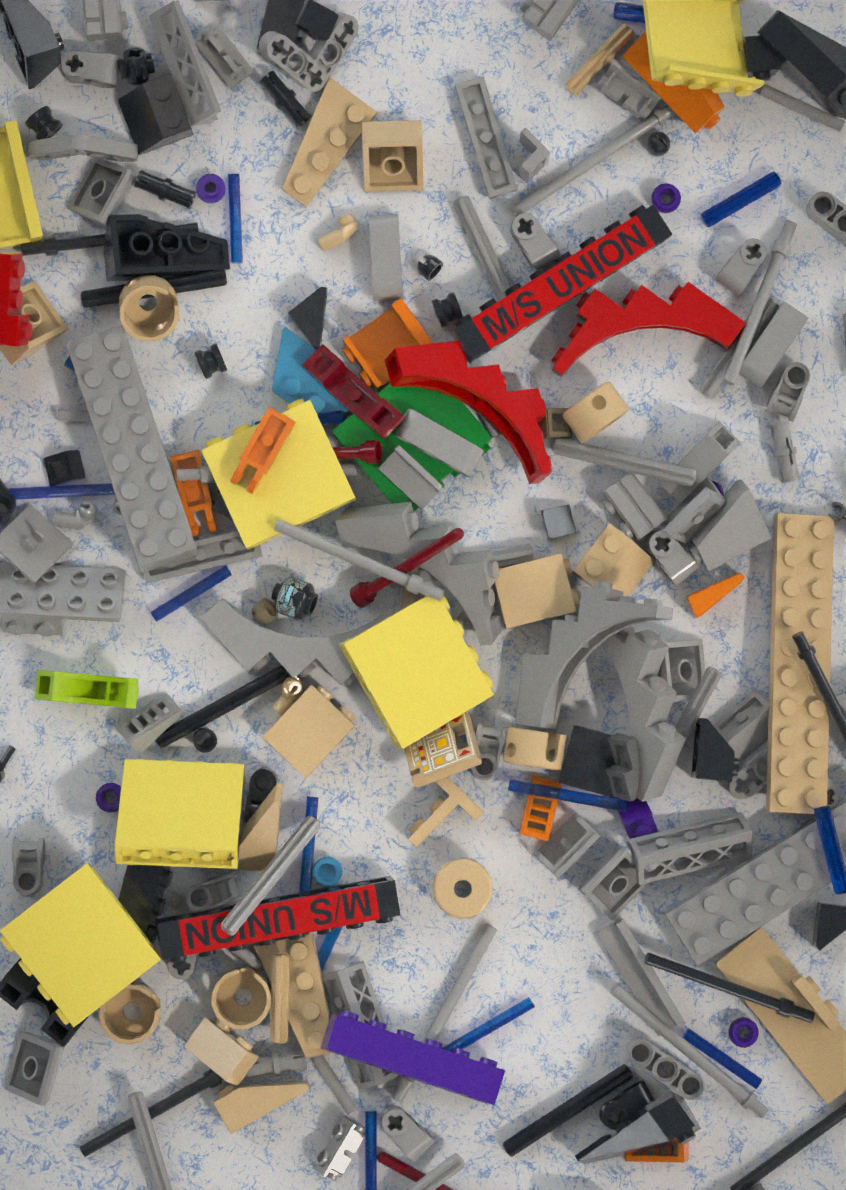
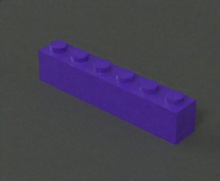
M342 1010L340 1015L331 1014L320 1049L485 1104L495 1105L505 1070L497 1068V1061L481 1057L480 1061L469 1058L470 1052L454 1047L452 1052L441 1049L443 1043L425 1038L423 1043L414 1040L415 1034L398 1029L397 1033L387 1031L386 1024L370 1019L369 1024L357 1021L359 1015Z

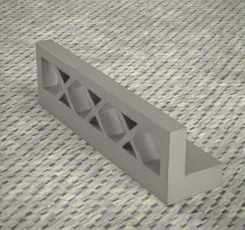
M172 1L149 15V18L191 126L210 124L218 119L216 114L221 112V108L180 2Z
M742 812L628 839L629 850L636 863V880L639 885L752 858V830ZM743 842V849L729 851L734 844ZM715 850L711 857L701 858L706 851ZM687 857L682 864H672L677 858ZM655 863L659 864L654 871L644 873V866Z
M621 917L596 932L635 999L671 1029L675 1026L679 1028L686 1024L653 967L644 964L646 956L624 919Z
M364 961L322 975L326 997L332 1014L340 1015L341 1011L345 1010L359 1015L357 1021L369 1024L371 1019L385 1024ZM354 971L357 972L360 981L358 989L352 986L348 975ZM362 1000L368 1004L370 1010L368 1017L361 1013L360 1005ZM348 1058L358 1090L375 1087L400 1076L392 1072L383 1075L380 1068Z

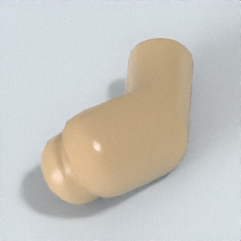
M352 214L339 218L338 223L341 228L318 238L323 251L344 243L357 231L358 223L354 221Z
M292 676L284 680L282 694L271 706L279 715L283 716L302 695L301 680L298 677L293 678Z

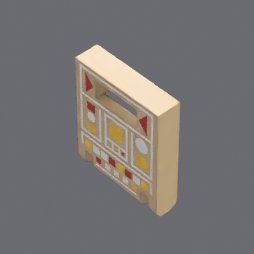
M468 711L404 748L410 775L412 776V784L415 787H422L482 764L471 716ZM454 730L458 736L466 734L468 747L458 749Z

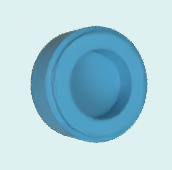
M322 857L314 864L312 875L319 885L331 887L341 879L342 867L335 858Z

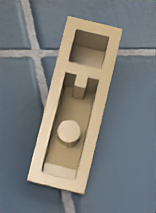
M276 784L243 827L242 837L238 839L239 870L263 872L277 854L283 784Z
M308 1081L241 1084L235 1088L230 1084L217 1092L218 1098L213 1103L229 1132L232 1134L310 1089V1084Z

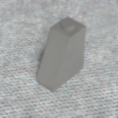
M719 421L677 464V466L696 471L694 485L689 487L661 480L659 484L663 487L662 491L669 499L677 500L681 504L734 450L740 441Z
M741 479L736 481L724 494L723 497L727 504L690 540L693 547L689 551L697 564L702 563L708 571L772 538L750 489Z

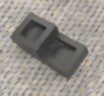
M616 733L608 737L615 765L606 769L613 796L633 801L636 799L640 768L637 742L633 736Z

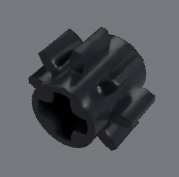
M130 48L123 53L124 59L117 60L121 79H127L129 84L141 85L149 80V74L155 73L154 60L151 53L146 54L142 48Z

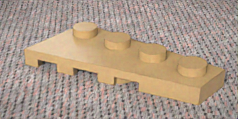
M331 77L327 81L282 187L285 193L305 208H307L362 135V122H372L377 115L374 109Z
M314 934L305 935L304 938L297 940H279L274 944L265 946L255 945V950L270 982L272 956L275 954H286L290 957L289 1023L305 1057L310 1058L332 1053L320 1049L329 1023L330 1013Z

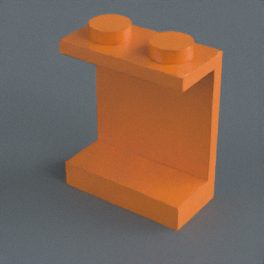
M402 298L391 305L392 308L350 337L346 336L343 338L345 347L342 348V351L351 363L357 361L362 371L359 372V375L365 384L369 387L374 385L377 390L390 382L384 359L394 348L433 343Z

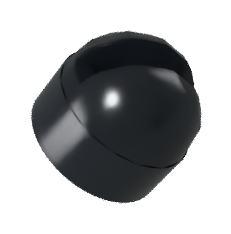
M654 132L648 137L646 148L653 156H663L670 148V139L663 132ZM654 137H657L666 146L663 150L653 140Z
M424 255V264L420 261L418 262V272L426 280L431 281L442 269L443 262L433 255Z
M200 728L193 735V744L198 751L207 753L216 747L217 736L209 728ZM208 732L210 736L199 745L197 742Z

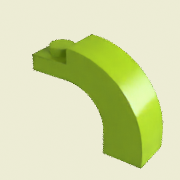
M37 670L35 699L136 709L139 679Z

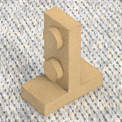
M448 777L435 782L449 796L446 799L440 796L429 807L433 813L425 821L420 817L408 829L411 833L408 840L416 847L458 804L475 821L484 813Z

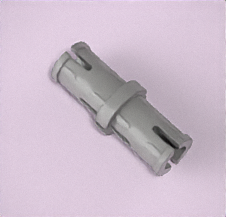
M788 421L770 425L775 447L773 455L777 457L781 483L800 479L795 458L797 450L792 444Z
M303 1050L286 1054L272 1052L270 1056L259 1057L248 1071L247 1076L248 1078L266 1074L281 1076V1072L307 1070L306 1057Z

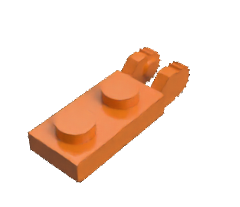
M269 407L242 453L241 461L230 482L237 485L243 478L247 466H252L257 471L247 485V492L253 494L264 474L267 475L296 421Z
M200 450L170 456L175 479L176 469H195L203 465ZM176 480L179 496L193 537L199 536V527L194 513L205 510L207 528L210 530V533L216 532L217 529L212 512L213 503L208 483H201L200 480Z

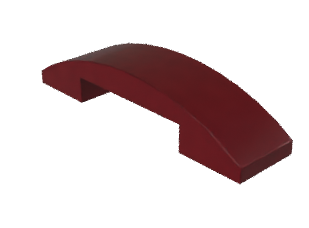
M324 344L302 364L335 399L381 438L385 439L405 419L404 415L386 399L376 394Z

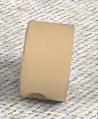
M142 275L132 279L123 287L119 296V315L124 330L138 340L155 342L166 338L175 329L179 320L178 298L174 288L165 279L155 275ZM146 294L153 295L157 300L156 306L151 310H145L139 304L141 297Z
M606 382L569 407L563 413V418L580 443L583 444L625 415L630 408L613 384Z
M508 727L503 761L509 764L561 770L567 735ZM555 751V755L552 760V753Z
M465 857L444 863L435 874L433 882L434 899L440 909L449 916L460 919L474 917L481 913L489 904L493 892L491 877L485 867L476 860ZM460 880L468 881L472 887L470 895L464 898L458 897L454 892V886Z
M237 967L227 971L216 982L212 991L211 1005L214 1013L224 1025L233 1029H249L258 1025L267 1016L271 1007V987L268 980L260 972L252 968ZM240 988H246L251 992L252 999L247 1005H239L234 999L235 992Z
M132 982L100 1007L99 1017L102 1028L110 1038L118 1043L134 1044L142 1042L154 1032L160 1023L162 1009L160 1000L153 989L143 983ZM131 1002L138 1004L141 1009L140 1016L134 1020L126 1018L123 1012L125 1005Z

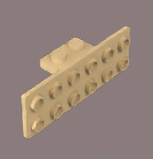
M762 927L758 928L716 962V966L730 982L777 999L783 997L792 1000L794 1005L815 1012L812 1023H808L792 1016L786 1018L777 1015L775 1010L744 1000L821 1098L829 1104L846 1090V1031L836 1018L839 1011L829 999L825 1002L822 1001L817 994L821 989L810 976L805 979L799 974Z

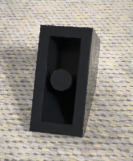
M760 35L744 38L748 78L756 77L758 80H770L771 76L775 75L784 65V62Z

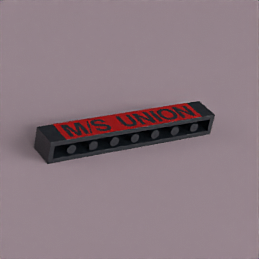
M654 204L647 209L644 205L636 208L628 214L631 219L623 224L619 220L604 229L606 234L597 240L594 236L588 238L579 245L581 250L571 255L568 251L554 260L556 266L548 271L544 267L529 276L531 281L524 286H521L520 283L513 285L504 292L506 297L496 302L494 298L479 307L481 313L473 318L467 314L454 323L456 328L451 332V335L455 341H460L462 351L465 352L468 362L472 363L668 240L673 234Z
M385 876L263 899L235 935L232 936L221 929V922L236 904L155 919L163 960L169 959V962H180L187 959L186 955L198 953L199 957H206L216 954L218 949L228 948V951H239L245 949L246 944L258 942L259 946L274 944L276 942L275 939L287 937L288 940H297L304 938L305 933L317 931L318 935L329 934L335 931L334 928L346 926V929H356L363 927L364 922L373 920L377 924L393 921L394 916H400L395 880L391 876Z

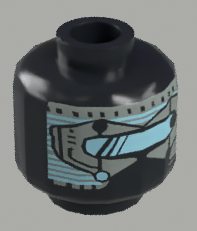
M288 577L281 584L277 583L275 585L271 599L275 600V609L278 613L301 620L306 615L311 616L317 604L318 594L315 593L311 583L294 577Z

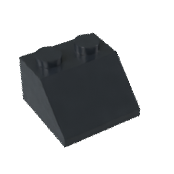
M171 73L143 83L118 99L134 144L138 145L139 156L194 135Z
M699 718L696 722L697 729L695 730L691 777L732 782V777L738 776L739 758H734L735 751L712 723L706 718Z
M574 725L558 783L620 799L613 796L606 769L615 765L608 739L612 735Z

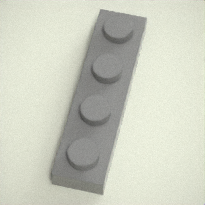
M484 77L455 84L456 93L488 198L492 199L518 191Z
M235 531L197 540L195 544L198 555L143 573L145 582L151 583L262 557L260 545L250 550L246 549L239 532Z

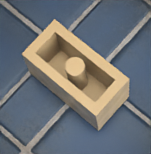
M205 1017L184 1047L226 1082L238 1086L259 1056L251 1050L253 1044L240 1035L236 1038L230 1033L231 1027L224 1025L218 1018L216 1021Z

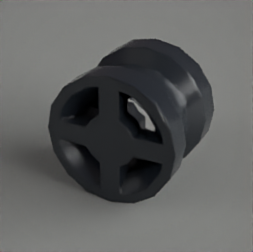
M49 106L38 109L25 121L27 128L33 129L36 133L37 140L51 138L63 126L60 120L53 118L51 115L52 110Z
M454 292L448 294L445 299L431 300L441 328L447 327L449 322L458 321L463 317Z
M217 343L211 345L206 351L198 350L194 352L205 379L212 377V374L217 371H227Z

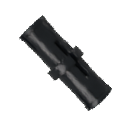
M272 70L268 73L269 76L265 75L259 83L274 98L276 107L278 109L282 108L295 126L299 128L303 125V121L306 123L311 118V115L295 98L296 93L293 89L289 90L276 75V72Z
M140 170L137 176L138 181H135V188L157 195L161 201L167 199L187 209L192 207L196 191L172 183V179L166 178L164 180L144 172V170Z

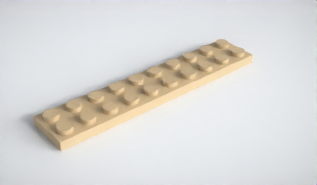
M788 513L774 514L766 812L827 814L829 709L804 660L799 659L797 655L799 650L792 636L803 631L809 645L814 646L816 650L814 655L830 684L834 520L829 516Z

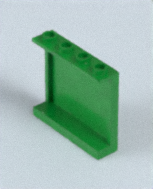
M391 383L377 393L402 415L405 416L410 408L484 450L483 455L491 449L488 444L492 441V437L466 405L456 398L423 388L392 387ZM352 414L332 430L333 435L344 447L359 446L361 443H365L366 440H380L382 446V460L380 464H367L365 461H361L360 458L354 459L391 504L411 502L413 511L419 508L378 470L398 445L442 485V488L445 486L442 481L452 474L456 478L461 474L396 437L394 433L398 426L383 439Z

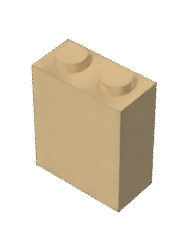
M562 553L499 569V576L494 585L506 629L576 612L575 606L580 605L576 587L570 588L568 577L573 576L569 559H563Z
M311 685L262 737L305 778L317 768L356 726L351 722L355 717L343 705L339 709L330 702L333 696L322 685L317 689Z

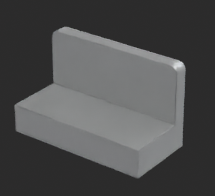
M524 128L520 133L519 142L531 155L521 164L519 176L528 183L548 163L551 152L527 128Z
M399 445L378 468L421 510L442 489V485Z
M705 478L667 516L669 524L664 529L670 537L687 544L727 504V501L713 482Z
M757 690L752 692L713 725L735 751L734 758H739V762H742L768 740L770 706Z

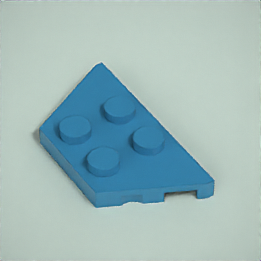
M285 326L282 331L272 391L289 404L302 398L304 402L311 400L322 425L350 412L302 366L317 349Z

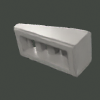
M166 693L124 720L116 729L141 754L184 712ZM165 707L170 710L166 714L162 711ZM158 715L159 719L154 720L153 718Z

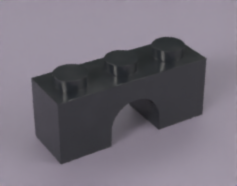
M20 958L1 980L0 998L15 1010H18L26 1002L40 1005L47 1015V1021L41 1030L62 1047H65L87 1018L75 1027L71 1023L65 1025L55 1011L59 1007L52 998L47 1001L37 988L40 984L33 974L29 977L18 963L22 960Z

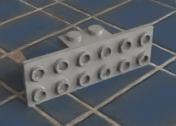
M0 563V616L2 631L14 635L24 633L42 636H62L63 619L120 622L126 572L123 569L52 566L33 584L11 563Z

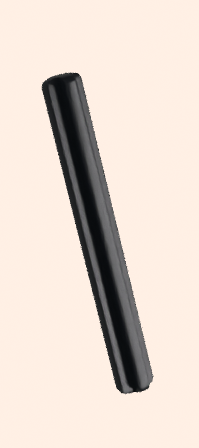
M224 269L163 278L174 288L175 293L220 287L227 284ZM126 284L82 291L80 294L81 303L85 308L119 303V296ZM146 294L142 296L141 299L151 298L154 296Z
M278 666L169 726L155 741L160 748L172 744L283 683L289 677L283 666Z
M626 1064L621 1065L504 1141L503 1148L510 1157H513L633 1078L632 1072Z

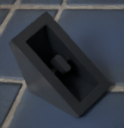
M320 287L288 312L291 320L315 349H318L322 342L328 293L327 287Z
M817 902L812 944L820 951L846 931L845 905Z

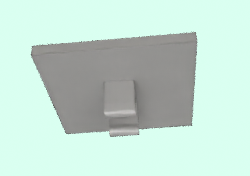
M31 504L0 533V554L33 584L74 544Z

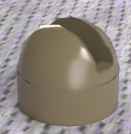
M267 598L261 599L252 608L253 619L259 624L270 623L278 617L274 604Z

